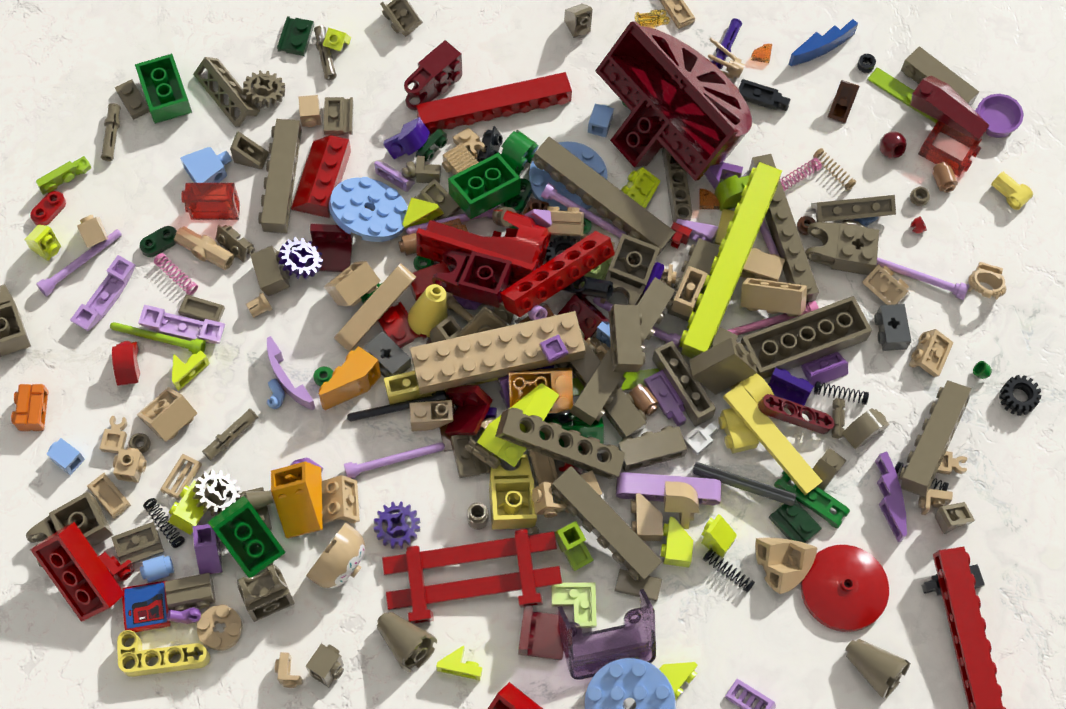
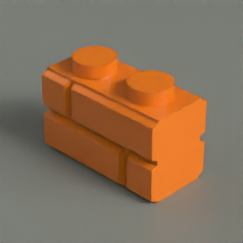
M20 384L18 392L14 393L16 411L12 412L11 421L19 431L44 430L49 392L45 385Z

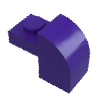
M418 117L404 124L401 133L384 140L383 145L393 159L404 154L409 156L426 143L430 131L421 118Z

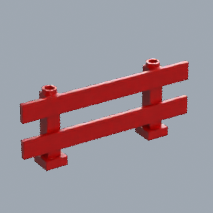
M527 529L514 531V538L422 552L419 546H410L406 548V554L382 557L384 575L404 572L409 574V589L386 592L388 610L412 607L413 612L408 613L409 622L418 624L434 621L433 612L430 609L428 610L427 604L522 590L523 594L518 596L521 608H524V605H543L541 593H537L536 588L562 584L560 566L533 570L531 553L556 550L555 531L528 535ZM516 555L518 557L519 572L425 586L423 569Z

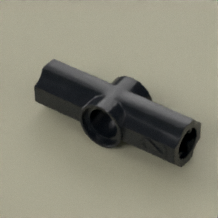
M582 276L561 291L576 293L583 297L591 296L609 300L614 289L613 282ZM585 281L584 286L579 289V285Z

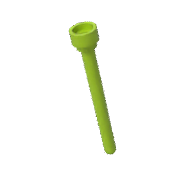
M116 322L110 324V328L114 331L186 348L192 354H197L199 351L204 353L206 348V341L196 338L195 340L188 341Z

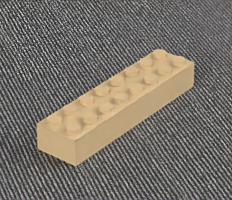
M575 311L410 348L420 395L506 376L509 372L528 371L584 358L586 351ZM559 334L568 351V355L548 363L539 344Z

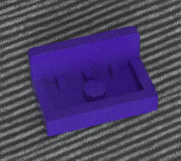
M775 368L768 383L774 396L801 405H805L814 387L806 379L792 376L787 370Z

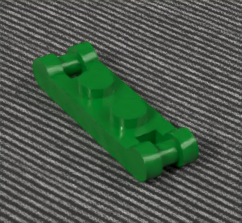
M785 471L782 472L783 476L781 479H777L774 483L776 488L795 493L798 502L828 521L832 527L839 528L841 526V520L843 517H847L850 512L847 506L819 487L804 495L796 484L793 487L788 484L791 478ZM831 508L836 510L835 515L829 512Z

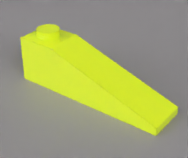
M540 383L509 409L518 408L523 411V414L528 416L536 415L544 421L559 394L543 383ZM500 415L488 424L477 443L515 467L527 448L495 437L501 418ZM520 423V430L525 433L526 428Z

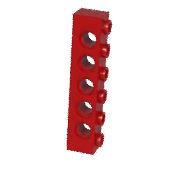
M594 231L500 292L505 309L521 317L531 311L534 306L540 305L614 256L615 252L611 238Z

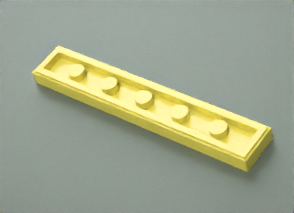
M741 384L723 396L724 400L804 495H807L823 482L771 419L759 410L758 404Z

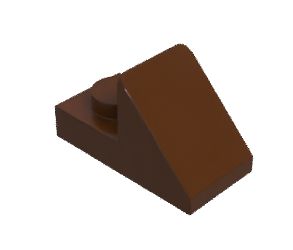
M841 80L827 117L846 123L860 86Z

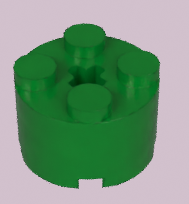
M516 130V132L513 131L501 146L503 149L500 155L520 177L525 170V164L527 162L532 163L534 153L539 145L519 130Z

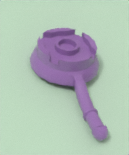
M1000 93L991 94L983 98L975 110L989 124L986 134L995 138L1006 137L1018 129L1024 116L1022 106L1016 99Z

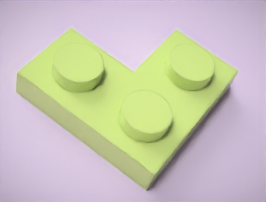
M595 582L562 583L551 586L552 607L574 606V628H596Z

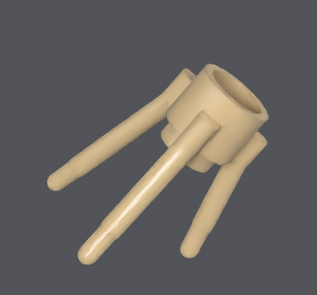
M710 38L709 40L732 60L728 63L711 54L708 55V58L726 66V71L728 72H722L731 79L733 77L739 78L745 64L741 63V59L734 56L716 40Z

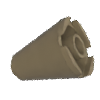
M393 612L384 613L378 618L377 629L405 672H412L410 668L415 665L418 668L421 667L435 650L433 643L437 644V639L429 632Z
M861 639L857 641L852 640L845 649L847 651L846 657L882 698H887L900 683V678L902 675H906L911 664L906 659Z

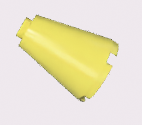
M437 284L428 286L410 308L408 323L416 334H424L430 337V331L448 318L445 289Z

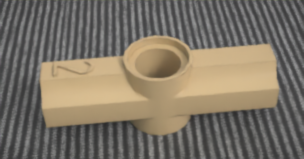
M185 226L179 228L176 232L174 241L190 250L199 260L204 262L208 260L223 270L229 269L235 258L234 254L220 247L211 237L207 235L201 236Z

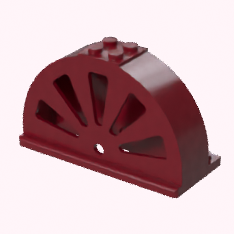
M636 21L629 23L595 70L632 111L610 141L634 168L647 166L663 146L692 179L698 181L710 166L724 162L751 129L752 116L746 101L739 92V89L715 64L681 40L657 29L640 26Z

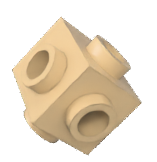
M120 449L118 455L114 457L113 473L118 480L139 483L141 473H144L146 470L147 461L138 449Z

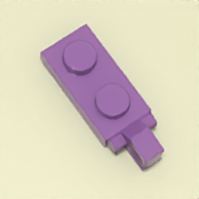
M663 370L644 379V384L657 399L658 406L668 420L672 418L679 427L684 425L687 420L682 413L685 411L684 403Z

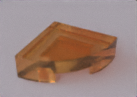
M763 44V46L755 49L750 60L769 63L772 44Z
M700 188L699 209H719L720 204L717 197L711 191Z

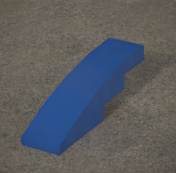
M852 19L841 30L834 25L823 36L815 32L791 54L788 65L792 67L811 61L840 46L855 34L858 22Z

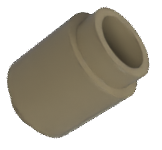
M482 503L470 505L467 510L469 526L476 530L486 527L489 521L487 507Z

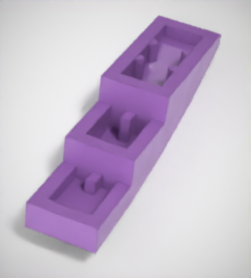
M886 451L879 454L875 460L882 474L877 484L884 496L879 506L897 542H901L907 535L906 511L898 476Z

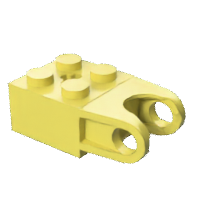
M523 454L520 458V466L516 470L508 471L501 465L497 469L490 468L489 499L492 530L532 528L536 525L537 514H535L534 502L532 500L534 478L532 477L526 454Z

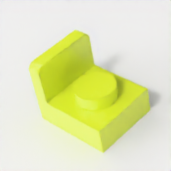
M328 27L323 46L341 51L344 43L350 44L351 37L345 32Z

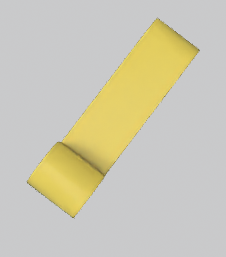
M131 630L121 632L117 639L118 666L129 677L198 669L205 667L210 661V653L199 643L142 650L141 639ZM129 638L135 639L133 645L125 647V642ZM198 652H201L203 655H200L199 659L196 660L195 657L198 655ZM174 655H181V659L177 663H171V658ZM158 657L156 665H148L151 658ZM135 660L134 667L126 669L127 662Z

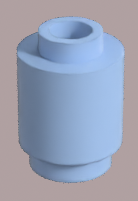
M162 555L143 561L140 572L143 580L147 579L148 582L170 576L171 573H174V567L170 556L164 557Z

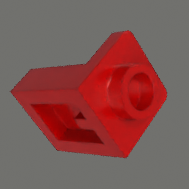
M106 552L99 555V558L117 583L127 580L132 575V572H134V567L130 560L120 565L114 556L109 557Z

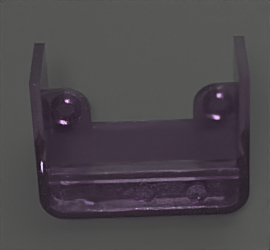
M644 589L640 590V608L631 609L625 614L624 625L582 634L581 626L578 623L568 621L563 607H558L560 637L567 667L572 678L581 680L593 677L603 666L619 659L636 658L649 663L655 660V610Z

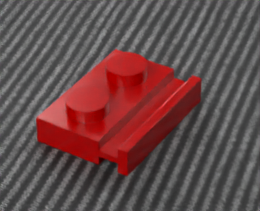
M401 302L394 307H390L377 321L384 333L400 348L413 342L414 339L422 337L421 334H416L410 328L408 312Z

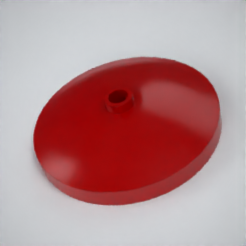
M834 545L824 548L816 554L811 569L801 581V594L810 614L822 625L836 631L854 632L872 625L882 615L889 599V582L883 567L871 554L851 545Z

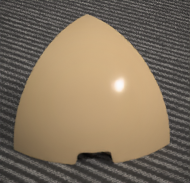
M756 538L755 542L757 563L764 567L767 574L764 579L779 594L792 590L805 578L813 565L817 553V547L795 540Z

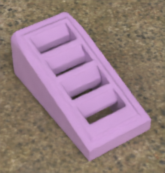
M677 219L676 223L692 230L690 239L696 242L700 238L713 243L718 231L717 226L682 219Z
M739 679L735 680L725 695L726 699L740 709H752L751 706L756 699L759 702L754 709H761L764 704L766 705L765 709L776 708L773 700ZM740 688L744 689L739 698H735ZM748 693L751 694L746 704H744L743 701Z

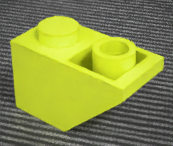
M37 225L24 239L32 251L47 261L54 257L61 248L59 241L49 226Z
M195 480L190 487L187 485L184 487L179 495L182 500L180 503L175 501L168 512L172 515L168 522L189 535L193 532L192 526H197L204 514V507L196 506L199 500L193 499L195 492L192 490L196 485Z
M718 514L715 519L710 518L701 534L704 536L701 544L709 549L712 548L713 552H716L717 555L723 558L734 543L737 534L725 519Z
M669 517L668 523L663 525V536H666V543L661 545L660 557H664L663 564L689 568L692 562L693 539L674 517Z
M695 662L663 664L659 668L670 681L674 690L675 700L684 691L681 689L682 685L685 682L690 684L697 675L695 669L698 664Z

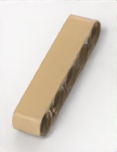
M400 263L336 334L334 339L350 352L410 286L416 276Z

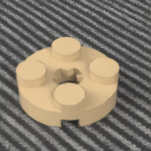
M227 605L213 606L201 615L200 620L197 622V634L200 641L207 648L224 651L230 649L239 641L243 624L240 616L234 609L229 608ZM224 623L226 627H223L225 631L222 633L219 631L214 632L215 625Z

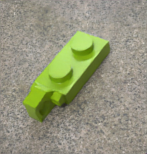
M83 156L72 163L69 161L36 180V184L44 195L55 191L59 185L72 181L76 175L85 174L91 169V165Z

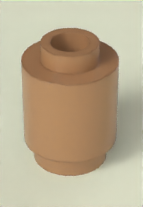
M947 162L939 163L933 167V176L939 191H944L945 193L953 191L958 185V181L952 167Z
M416 233L401 236V241H398L401 253L405 252L406 256L417 253Z
M642 384L637 385L629 392L634 400L635 407L638 410H642L645 415L650 416L658 409L657 399Z

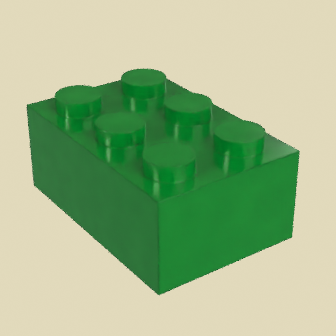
M172 53L135 64L155 124L192 113Z
M497 153L448 178L449 195L471 220L519 195L521 191V178L502 156Z
M245 496L208 521V524L248 578L254 577L286 553Z

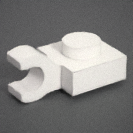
M715 420L705 429L698 425L684 437V441L698 455L713 443L711 436L719 431L718 428L720 426Z

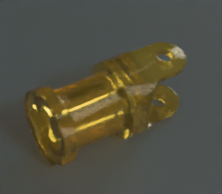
M663 9L651 10L649 13L641 14L635 12L634 20L640 26L657 27L667 25L670 22V18L666 16V10Z

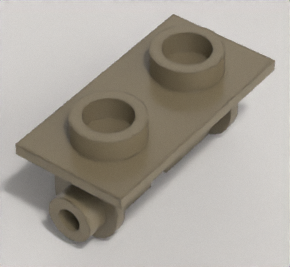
M218 225L215 239L244 263L247 254L251 255L254 253V245L244 237L238 240L241 235L231 226L224 225L222 227Z

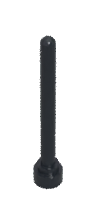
M443 389L435 391L436 393H432V396L349 413L347 419L355 421L410 409L409 403L445 401L447 399Z

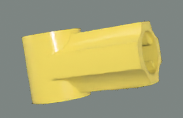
M1004 171L991 184L1006 197L1008 205L1015 210H1019L1033 197V191L1025 184L1019 185Z

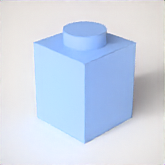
M595 103L588 124V133L606 138L613 119L614 108Z
M62 438L58 442H54L46 453L52 462L70 476L85 460L78 450Z

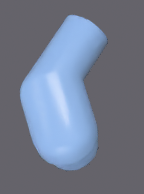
M272 379L268 382V386L273 394L270 400H267V404L270 408L277 409L283 403L285 392L278 380Z

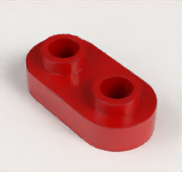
M59 191L49 192L32 209L30 216L35 225H48L65 208L66 200L63 194Z

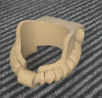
M979 262L976 271H973L968 278V291L971 292L974 289L984 297L991 298L992 296L997 300L1007 290L1005 279L1002 276L1003 268ZM979 282L989 284L993 290L984 288Z

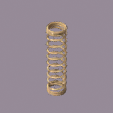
M820 148L814 153L813 158L821 156L819 159L821 161L827 152L824 153L823 148ZM829 155L823 162H821L822 167H826L825 169L829 170V173H832V176H836L835 179H839V183H842V186H845V189L850 190L856 184V180L851 178L848 181V183L843 185L844 181L847 180L850 177V175H848L843 181L840 182V179L847 173V171H845L839 178H837V176L843 171V168L836 175H833L834 172L840 167V165H838L834 169V171L830 172L831 168H833L837 164V162H835L830 168L827 169V166L833 161V159H831L827 165H823L824 162H826L830 158Z

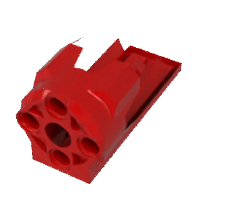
M509 210L505 212L503 219L519 229L506 228L505 237H501L502 232L495 230L492 237H482L429 220L426 230L418 228L416 232V252L418 256L440 263L443 262V253L448 250L467 253L475 251L512 261L513 276L509 285H513L543 265L551 232H549L548 228L537 225L533 218Z

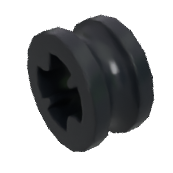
M863 54L859 58L857 67L863 73H870L874 69L876 59L871 54Z

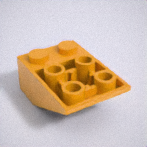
M359 346L354 351H350L343 365L338 366L334 370L332 378L328 382H324L319 389L318 394L322 408L327 410L368 392L381 377L378 359Z
M548 368L508 373L510 407L540 383H543L559 394L549 413L571 410L573 406L571 368Z
M305 461L272 470L271 493L285 537L292 538L323 530L321 467Z

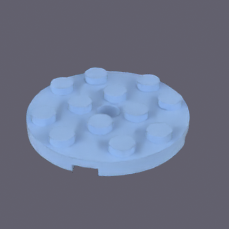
M559 142L561 146L607 180L605 163L593 149L577 142ZM532 161L529 171V182L536 199L547 202L550 206L559 207V211H567L566 206L554 199L546 200L541 197L549 182L555 186L559 194L587 210L592 207L591 205H586L577 194L570 193L561 182L553 180L544 169L537 168Z
M369 177L351 178L340 182L332 191L329 200L330 214L336 224L348 234L352 232L362 236V240L384 242L398 237L404 230L402 223L408 209L407 204L398 191L387 184L370 179Z
M636 658L619 659L603 666L591 679L585 695V709H626L624 701L627 698H633L636 701L635 709H676L674 690L668 678L655 665Z

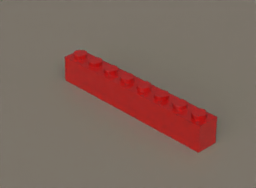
M566 72L416 104L417 117L421 118L430 134L438 129H454L457 126L472 125L476 122L490 121L498 117H509L512 114L527 113L534 109H545L557 104L563 105L571 102L572 89Z
M965 547L939 550L933 554V559L969 709H1006L1001 700L1002 688L996 679V664L992 661L990 654L992 650L991 643L985 634L986 622L981 617L979 609L981 601L979 596L976 595L974 588L976 584L975 577L971 574L969 567L970 556L965 551Z

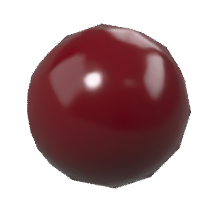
M896 131L884 134L879 143L881 153L888 158L902 156L907 146L905 137Z

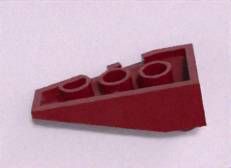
M933 76L922 79L912 93L910 106L978 142L989 128V124L947 83Z

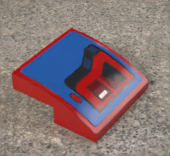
M165 581L122 588L125 593L122 596L125 630L140 632L171 626V621H167V613L170 609L167 605Z

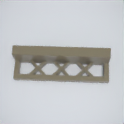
M204 57L193 75L233 125L240 127L247 116H257L260 109L256 105H252V100H246L242 87L218 58ZM205 68L208 71V79H204L201 75ZM213 81L218 83V92L213 90ZM224 94H227L229 97V105L224 103ZM234 108H238L241 111L238 118L235 117Z
M895 195L811 203V209L816 211V222L896 215Z

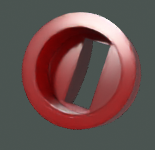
M921 216L911 222L910 227L916 226L912 230L914 233L919 234L927 231Z

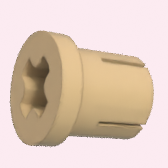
M263 292L259 294L260 296L246 304L254 318L267 310H273Z

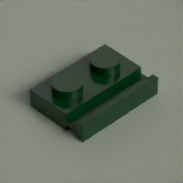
M287 16L278 42V51L281 52L282 50L286 51V53L305 56L314 28V21L296 17L292 19L290 16Z
M796 500L793 506L783 504L769 516V519L789 540L806 543L822 529Z

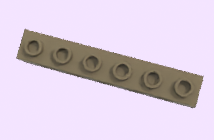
M511 408L502 412L495 437L588 472L593 470L594 474L610 480L619 477L625 452L620 451L617 446L601 444L600 440L593 437H583L580 432L575 430L567 431L562 429V426L557 423H546L542 421L541 417L536 415L528 416L523 414V411L518 408ZM520 423L525 426V433L520 430ZM539 431L544 433V440L540 438ZM559 438L563 440L564 447L560 446ZM578 445L582 447L583 454L579 453ZM597 453H600L602 456V461L598 460Z

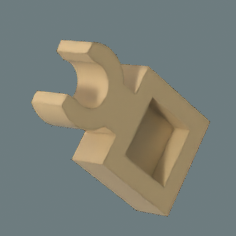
M469 127L453 137L456 145L463 143L475 158L478 157L477 150L486 152L485 145L480 141V137Z
M111 416L109 420L111 430L104 429L99 449L102 452L118 454L120 449H124L127 433L122 430L127 427V419L123 417L120 424H115L116 418Z
M946 451L937 473L950 475L953 469L958 474H964L967 468L960 467L959 462L966 463L967 457L959 456L953 458V452Z

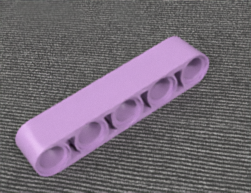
M626 472L620 473L619 477H617L616 496L618 498L634 500L636 493H640L648 501L664 502L665 481L684 482L691 485L696 490L698 501L701 505H718L721 503V481L717 479Z

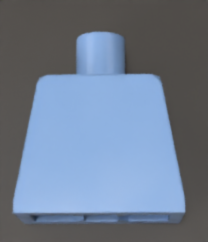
M211 147L180 158L184 169L202 195L226 178L227 174L224 165L232 161L227 151L216 155Z

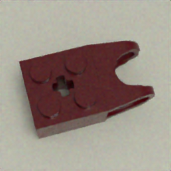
M446 40L419 61L418 68L404 82V90L408 93L405 102L409 109L416 110V105L409 102L412 98H419L420 102L418 104L430 102L440 94H444L451 84L461 79L462 53ZM414 83L412 90L409 89L408 85Z
M448 250L443 253V261L451 268H454V270L449 273L434 274L432 278L433 284L442 286L446 292L460 298L497 308L500 307L502 302L500 292L508 288L513 276L512 261L475 251L467 253Z

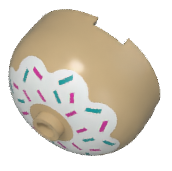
M345 522L306 577L324 588H335L342 585L349 576L354 578L362 568L358 564L365 553V542L361 534Z

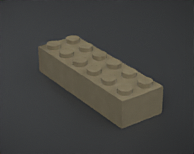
M851 296L742 337L740 343L747 352L753 353L757 360V364H755L757 374L766 379L772 376L775 368L790 370L867 341L872 329L855 297Z

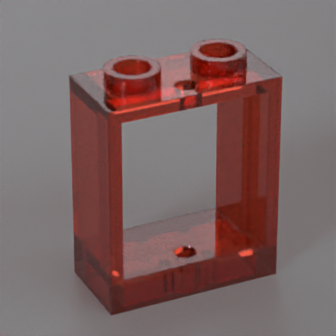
M938 120L924 141L918 155L935 164L947 162L952 167L954 174L959 177L963 170L968 171L972 164L971 157L976 158L981 150L979 144L982 139L978 142ZM941 132L970 148L963 161L933 145Z
M185 183V191H182L181 199L182 203H185V211L189 213L191 220H239L240 200L234 183Z

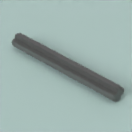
M696 462L693 467V473L708 479H717L723 484L793 506L795 503V493L703 463Z

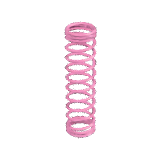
M813 158L800 168L798 167L797 170L787 174L786 177H782L780 180H782L781 183L784 191L788 189V186L792 187V184L795 185L796 182L800 181L798 169L801 171V180H803V177L807 178V175L810 176L811 173H814V170H820L822 168L820 160ZM809 162H811V164H812L811 168L813 169V172L811 171V169H810V167H809V165H810ZM806 164H808L807 170L809 171V174L807 173V171H806V169H805V167H806L805 165H806ZM803 166H804V170H805L804 173H805L806 177H805L804 174L802 173V170H803L802 167H803Z
M164 253L157 255L154 259V264L163 269V272L183 288L188 295L194 294L198 289V285L195 282H191L188 276H184L185 273H181V270H178L174 263L171 264L172 261H168V257Z

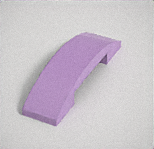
M117 255L106 270L108 275L87 304H81L70 321L87 331L93 328L107 314L123 292L135 269V264Z
M144 305L138 322L139 325L168 336L189 341L198 338L212 344H220L225 328V323L205 319L203 322L165 313V309Z
M268 337V357L279 384L300 405L310 410L315 409L314 401L303 384L295 388L281 368L279 362L284 360L282 353L272 337Z

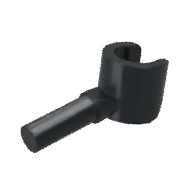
M570 409L558 413H548L546 416L547 418L558 419L560 424L573 421L568 416Z

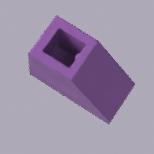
M209 524L192 526L199 573H222L219 537Z

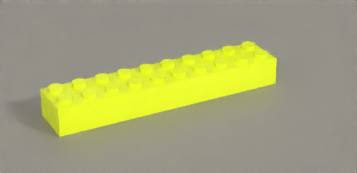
M759 162L757 168H752L748 184L744 187L740 203L737 204L734 217L726 230L725 239L723 238L720 244L718 257L715 256L712 263L711 275H707L702 290L704 294H699L696 301V312L692 311L688 320L687 329L689 330H684L679 345L682 348V355L694 358L710 349L775 194L782 170Z

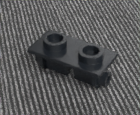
M493 126L492 130L484 132L482 143L485 145L486 152L479 150L477 161L481 162L499 152L500 145L503 143V137L495 126Z

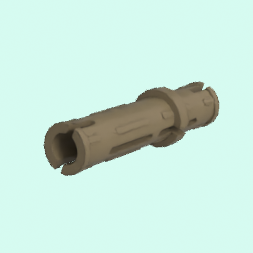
M319 25L314 28L317 40L316 48L319 50L324 78L326 80H333L337 75L330 48L323 46L326 27Z
M115 103L108 105L107 118L104 120V126L106 127L101 159L105 161L114 160L117 129L120 127L119 114L121 106Z
M248 409L221 435L218 434L215 437L216 439L202 450L203 454L212 461L224 448L230 447L229 444L258 419L256 413L252 409Z

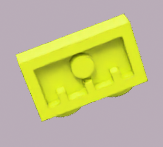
M642 167L637 171L633 170L627 178L629 181L627 185L622 187L621 191L643 208H646L661 181Z

